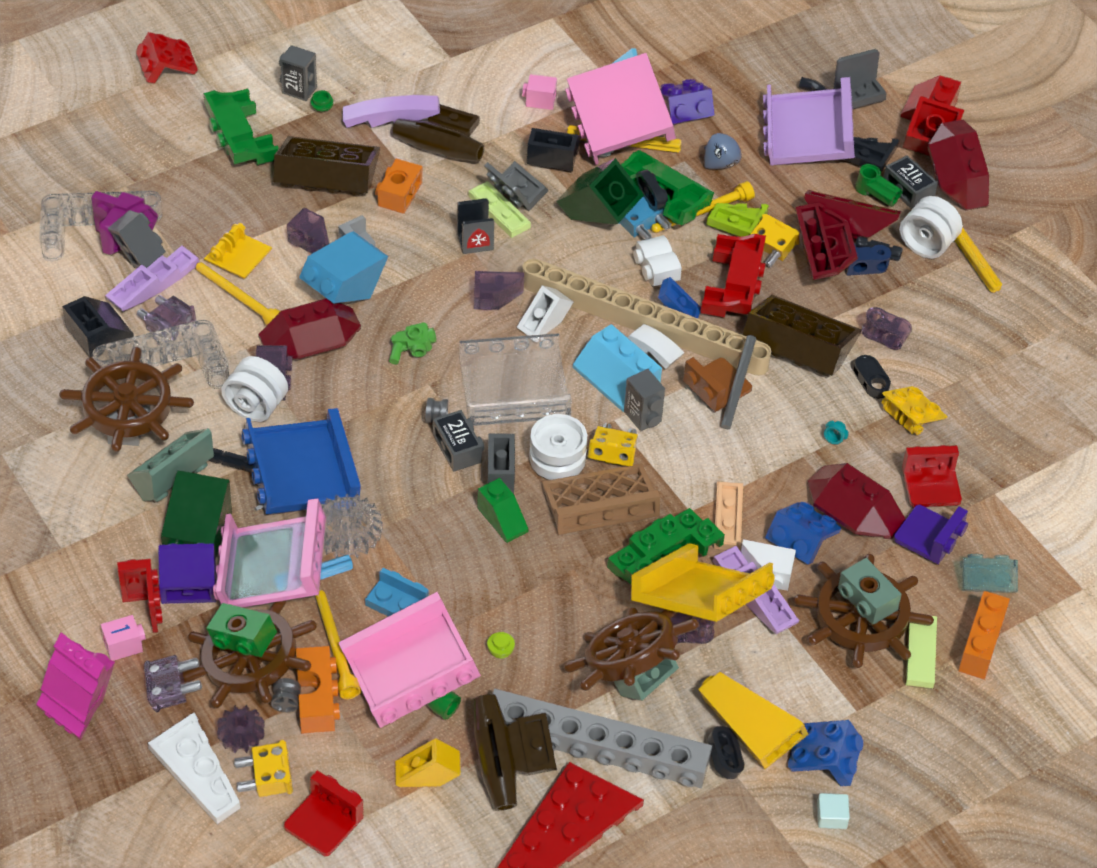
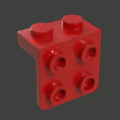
M148 32L142 43L137 47L136 54L147 82L155 84L165 67L190 74H196L198 71L190 47L184 40H177L166 37L163 34Z
M957 445L906 448L902 471L909 502L912 507L917 505L924 507L957 506L961 504L962 496L955 471L959 456Z
M151 558L117 562L123 603L148 600L153 633H158V624L163 623L158 570L152 569Z
M317 770L310 777L311 794L284 822V829L321 855L327 857L336 850L363 820V799L354 790H347L341 786L331 775H324Z

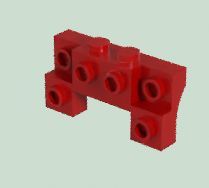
M752 234L743 237L717 235L713 261L730 264L725 289L711 286L705 287L704 299L701 305L702 314L725 317L726 311L747 315L751 312L755 294L760 295L762 281L758 280V278H763L766 263H761L766 241L765 235Z

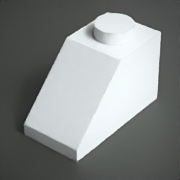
M542 285L517 328L537 341L562 322L573 301L557 289Z
M743 539L741 553L747 562H753L758 569L769 562L773 563L774 585L777 589L788 591L796 550Z

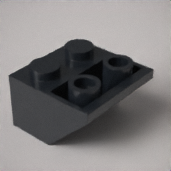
M532 128L527 143V164L573 171L581 136Z
M83 296L62 306L65 327L89 357H93L134 337V333L108 302Z

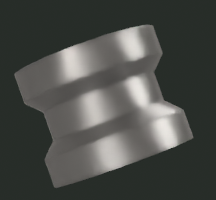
M428 397L425 422L432 423L434 418L448 414L449 399L435 401L434 398Z
M278 679L273 684L275 695L272 697L271 706L280 712H294L299 707V698L297 696L301 693V685L293 679Z

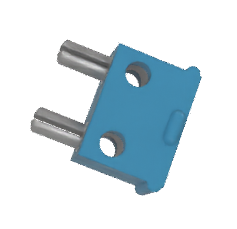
M644 197L618 223L633 237L641 235L645 240L652 238V234L648 229L654 223L658 222L665 230L671 228V223L663 215L665 208L656 211L652 210Z

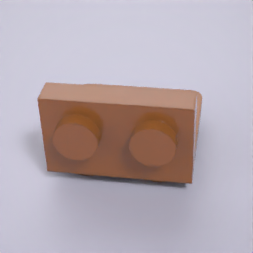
M692 357L685 361L683 381L714 412H717L727 406L737 370L725 358H718L703 367ZM746 378L740 398L752 391V384Z

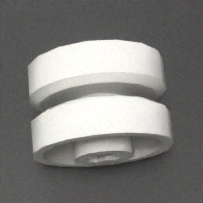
M928 196L922 198L901 221L899 230L901 238L908 248L924 258L933 259L940 257L961 233L963 225L959 213L949 202L939 197Z
M248 356L243 358L237 365L234 372L224 382L221 390L225 402L234 412L245 419L250 418L251 421L262 422L269 418L276 406L288 392V383L276 366L262 358Z
M563 414L547 415L538 420L531 430L529 455L531 466L536 473L549 480L578 475L585 467L588 435L585 426L578 419Z

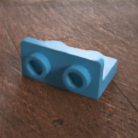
M382 568L379 572V582L366 597L365 606L389 617L428 597L429 590L422 584L412 582L395 571Z

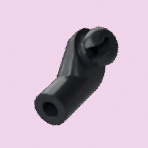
M801 77L799 88L809 91L828 90L826 86L817 80Z

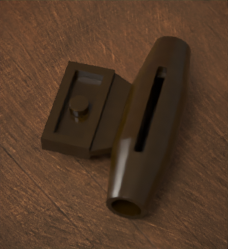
M441 104L440 114L428 117V122L398 118L392 130L394 137L418 149L451 159L479 162L485 149L483 143L469 137L480 124V116Z
M495 694L481 695L474 699L475 740L482 777L495 811L515 808L517 806L516 772L534 775L557 770L546 713L520 717L507 726Z

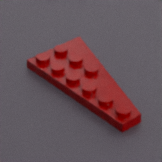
M569 762L497 868H559L566 861L569 863L602 838L603 833L611 827L622 823L625 817L632 811H637L643 807L644 799Z

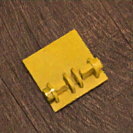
M242 223L233 224L231 230L219 239V243L210 249V253L204 260L245 279L272 250V247L245 235V226Z
M910 386L882 393L885 396L881 402L883 409L895 420H899L901 425L904 424V427L911 434H921L924 430L922 427L924 423L947 419L948 417L936 403L927 399L917 387Z

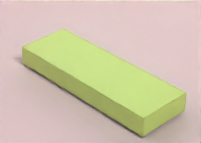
M488 181L469 190V197L472 200L488 199V216L493 218L494 222L511 238L531 228V222Z
M932 616L934 622L930 626L909 623L907 648L911 652V657L907 660L906 685L934 688L937 616Z

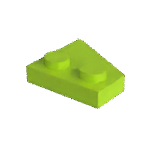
M717 203L708 216L707 225L740 237L749 236L762 220V215L768 213L769 205L761 204V208H747V204L731 205L728 203Z

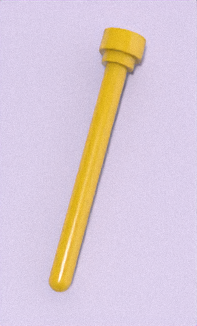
M748 181L740 183L733 192L713 199L711 205L697 211L696 217L712 211L717 203L729 204L736 200L746 202L754 199L755 192L751 183ZM667 218V220L671 223V227L677 225L673 223L670 218ZM658 222L651 226V231L654 233L665 230Z
M199 262L196 264L195 268L198 272L261 315L266 326L280 312L276 308L268 309L204 263Z
M319 590V595H315L333 656L336 657V666L340 675L338 691L341 698L353 699L361 693V687L358 679L350 673L346 657L339 645L341 641L326 593L323 590Z

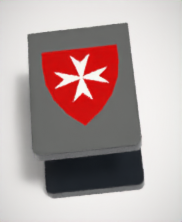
M487 198L457 203V235L463 254L494 250V219L488 218L489 201Z

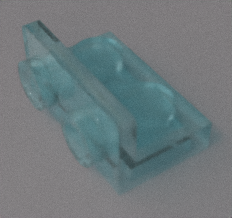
M968 554L967 558L964 557L960 562V567L963 568L962 591L1018 592V560H1012L1008 555H995L994 559L983 558L982 554Z

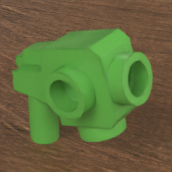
M423 322L406 326L404 331L396 332L395 335L391 336L393 348L389 362L397 365L402 351L410 350L414 357L426 355L427 351L432 349V343L437 342L434 328H429Z

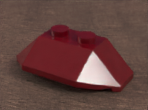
M964 119L941 123L927 146L939 189L950 199L961 205L960 207L965 211L988 207L989 172L977 131Z
M807 190L804 196L807 204L819 202L825 208L846 219L853 238L871 237L897 221L901 214L899 210L812 190Z
M819 202L795 207L811 279L816 280L836 276L858 259L849 223L846 219L825 208Z
M326 298L280 311L258 336L266 355L273 356L275 354L286 358L301 359L346 346L355 334L360 331L361 324L353 308L342 303H332Z
M848 463L824 465L808 480L807 484L813 506L854 534L871 537L883 536L885 539H892L906 520L888 489Z

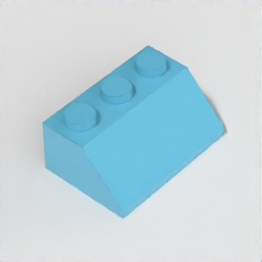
M612 324L593 335L573 363V369L622 412H624L627 378L649 369L661 383L662 367Z

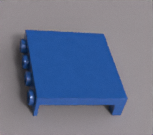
M338 408L328 409L327 420L253 428L251 419L246 418V428L241 431L243 445H248L247 461L248 464H253L252 480L254 484H258L257 499L259 504H263L265 514L306 510L308 500L319 499L322 508L359 503L361 485Z

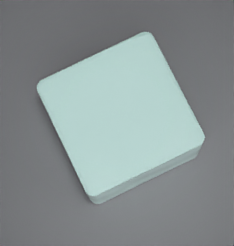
M819 794L817 802L819 828L847 829L850 818L847 794Z

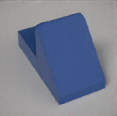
M671 277L664 279L658 295L663 306L699 318L701 307Z

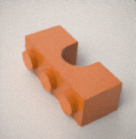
M987 591L983 592L965 646L959 672L985 680L1010 598Z
M330 646L296 648L297 658L308 660L311 663L309 671L297 669L299 684L301 687L310 686L317 689L313 693L299 694L301 734L335 731L334 720H340L339 703H333V697L338 696L337 680H332L331 675L337 673L336 657H330Z

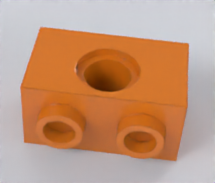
M396 158L392 166H388L383 181L377 184L375 195L378 196V206L405 214L422 185V166Z

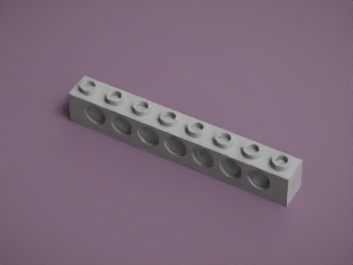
M498 689L493 691V694L497 696L507 726L516 721L513 718L518 719L520 717L546 713L553 751L558 750L572 754L577 758H588L599 761L604 765H614L626 768L630 772H641L652 775L660 780L667 779L679 782L687 787L702 789L710 762L712 745Z

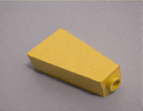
M721 672L705 679L702 686L698 689L704 701L724 724L736 734L738 740L765 770L809 735L801 720Z

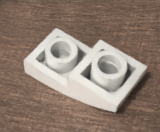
M645 324L627 337L646 354L650 352L665 369L684 354L667 336Z

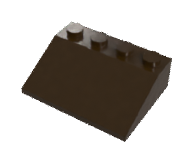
M288 136L275 153L273 182L280 183L284 187L302 185L303 188L309 190L319 187L327 188L329 192L345 190L350 191L353 195H363L368 193L371 188L380 147Z
M771 295L749 312L742 335L746 337L748 335L754 336L757 341L767 344L771 348V354L775 357H786L793 360V363L798 366H808L816 369V372L821 375L833 376L842 366L860 336L862 329Z

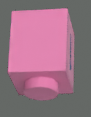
M530 74L529 81L524 83L522 97H526V107L553 110L557 78Z
M133 615L101 624L103 641L110 660L114 661L143 652L141 641L146 640L142 624L136 625Z

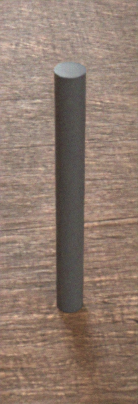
M751 335L746 337L721 423V427L727 430L731 429L755 346L756 337Z

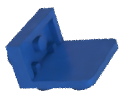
M797 502L777 511L765 538L779 547L796 550L795 557L809 565L813 563L823 540L838 534L841 527L836 524L833 518L816 512L812 505L806 502Z
M851 721L803 723L809 735L792 748L788 768L792 772L829 769L840 786H851L853 776L857 771L859 754L863 749V738Z

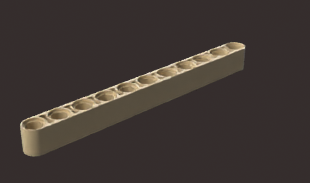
M528 259L523 263L522 286L528 291L537 294L542 285L557 289L573 301L571 307L632 330H637L643 324L648 325L667 336L678 347L713 360L725 358L734 368H738L746 341V336L539 259ZM756 340L747 373L759 376L768 372L771 348L767 344Z

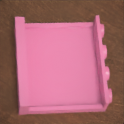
M647 53L567 78L569 88L565 89L569 102L574 101L575 106L571 107L575 120L580 119L581 124L578 125L582 139H587L588 143L584 144L588 157L593 156L595 164H599L598 155L662 134L665 135L667 141L676 139L673 123Z
M438 592L339 642L380 728L393 723L406 714L420 709L433 700L443 697L447 693L481 676Z

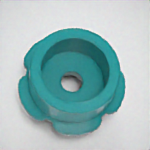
M831 420L825 425L824 437L829 443L840 444L848 438L849 432L843 422Z

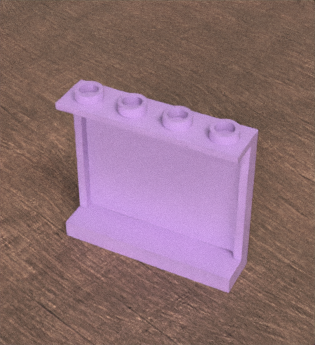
M850 77L841 78V89L772 95L771 84L767 85V94L763 95L764 108H768V110H763L764 124H768V126H764V139L768 140V142H764L765 156H769L770 165L855 158Z

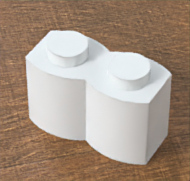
M664 235L636 243V250L633 251L635 262L641 265L644 279L649 280L652 286L661 285L662 281L669 277L674 281L681 280V264Z

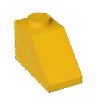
M437 738L431 740L395 761L396 786L438 787L460 776V751Z

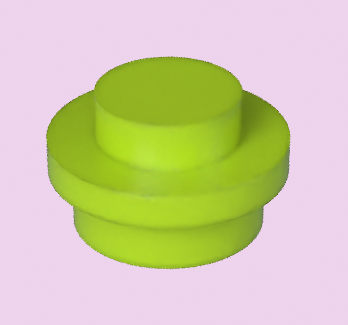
M497 632L489 637L487 647L494 657L503 659L513 652L515 641L510 634Z

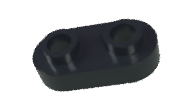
M647 169L637 172V186L643 192V197L652 210L656 211L665 208L666 202H668V195L665 189L661 188L657 183L654 173Z
M717 726L708 736V745H712L711 756L715 769L722 777L735 779L745 767L737 736L728 727Z

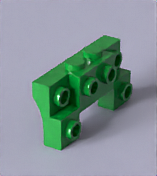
M248 88L235 92L224 93L213 90L203 93L204 104L211 116L209 118L210 129L212 132H216L219 147L224 148L227 156H231L234 164L255 159L257 165L274 161L275 153L279 147L278 145H273L272 134L253 138V131L246 119V116L256 114V103L250 100Z
M641 150L633 152L621 164L635 183L637 172L647 169L654 173L657 183L661 188L665 189L668 195V202H666L663 215L670 218L675 224L684 225L695 220L697 211L711 205L714 196L713 191Z
M691 508L686 509L675 517L670 513L662 519H656L646 529L635 532L629 538L628 546L608 557L607 568L615 576L624 579L632 586V574L689 543L698 545V552L704 557L708 554L709 546L714 543L719 547L724 545L725 534L709 518L702 520Z

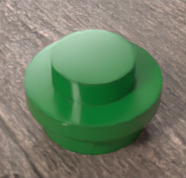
M320 90L313 94L310 104L314 110L323 112L331 109L334 101L329 92Z

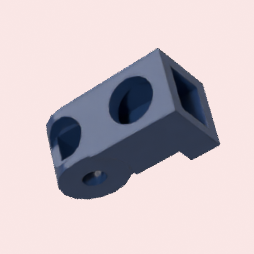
M855 245L858 259L845 269L847 276L884 273L889 266L891 251L884 245H875L872 248H856Z

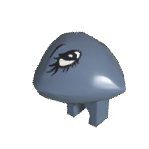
M717 133L712 135L704 147L705 168L708 169L733 167L742 158L738 143L734 138L726 134Z

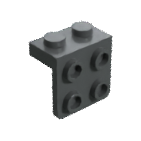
M877 49L841 57L837 60L833 89H841V78L850 77L852 109L886 100L887 93L876 80L880 55Z
M516 161L503 174L488 162L484 165L488 171L486 176L494 183V187L503 195L505 193L509 195V199L518 208L523 206L530 211L548 192L546 186Z

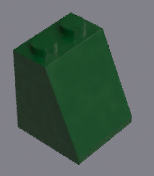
M614 158L583 173L556 202L571 220L616 225L640 201L644 194L618 160Z
M177 470L162 529V545L214 544L216 560L219 545H221L223 540L221 528L225 525L226 514L232 515L229 479Z

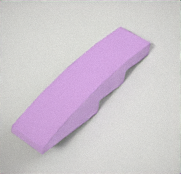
M405 95L366 100L344 106L343 122L346 128L366 121L370 123L371 127H375L391 121L395 123L398 118L421 120L440 114L438 96Z
M180 246L168 258L162 255L148 268L140 265L105 295L106 299L121 311H125L145 302L182 279L195 268L196 264L199 263V259L184 246Z
M737 546L714 556L712 561L716 566L749 574L758 569L753 562H747ZM774 584L771 590L746 604L775 634L799 623L798 618Z

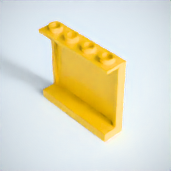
M689 543L632 574L631 600L717 622L772 589L775 581L773 563L769 562L749 574L699 562L698 545Z

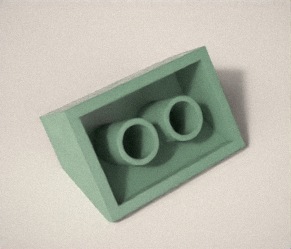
M209 428L185 432L127 474L142 500L158 502L169 494L167 490L174 485L177 470L191 473L194 471V473H197L207 467V461L214 457L212 432Z

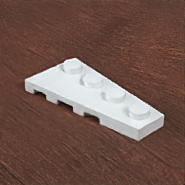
M192 713L148 743L149 750L216 824H219L240 809V802L226 774L223 773L216 754L213 753L208 743V738L204 731H202L195 713Z

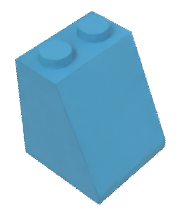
M353 231L309 255L299 278L332 303L371 299L389 256Z

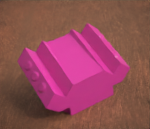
M60 632L42 683V693L36 705L48 718H52L57 725L62 726L66 732L74 735L81 741L92 716L103 702L115 662L103 653H93L84 649L82 645L73 642Z

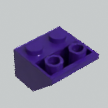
M214 544L159 545L161 603H215L213 586L217 584Z

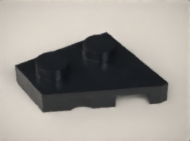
M854 137L855 158L843 160L859 166L872 164L879 168L881 174L898 148L899 140L892 139L891 143L878 142V138L863 139Z

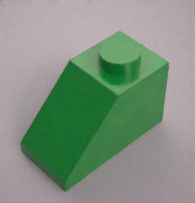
M501 478L478 488L477 509L506 543L529 532L515 495Z

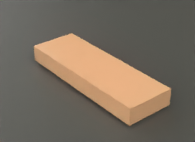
M717 481L715 525L725 534L724 545L719 547L714 543V549L728 550L734 546H737L739 550L741 548L743 483Z

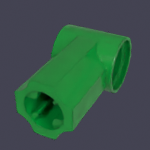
M872 164L861 166L855 184L856 191L866 196L873 195L893 207L901 197L903 190L881 177L878 167Z

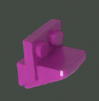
M95 191L91 197L95 228L97 232H100L102 251L108 255H112L122 249L107 228L130 210L143 213L150 221L149 227L151 230H153L159 217L150 205L145 204L144 198L122 192L117 198Z

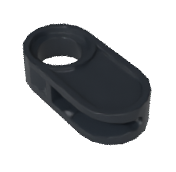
M871 355L857 357L854 366L856 378L869 396L877 399L884 398L885 396L882 393L890 390V378L875 357ZM877 382L883 384L885 387L882 389H877L873 387L872 384Z

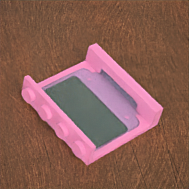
M319 499L308 500L306 517L237 528L232 515L226 514L225 525L221 528L223 540L222 545H219L220 562L216 565L217 584L213 586L215 599L219 600L221 604L226 603L243 608L319 595L326 516Z

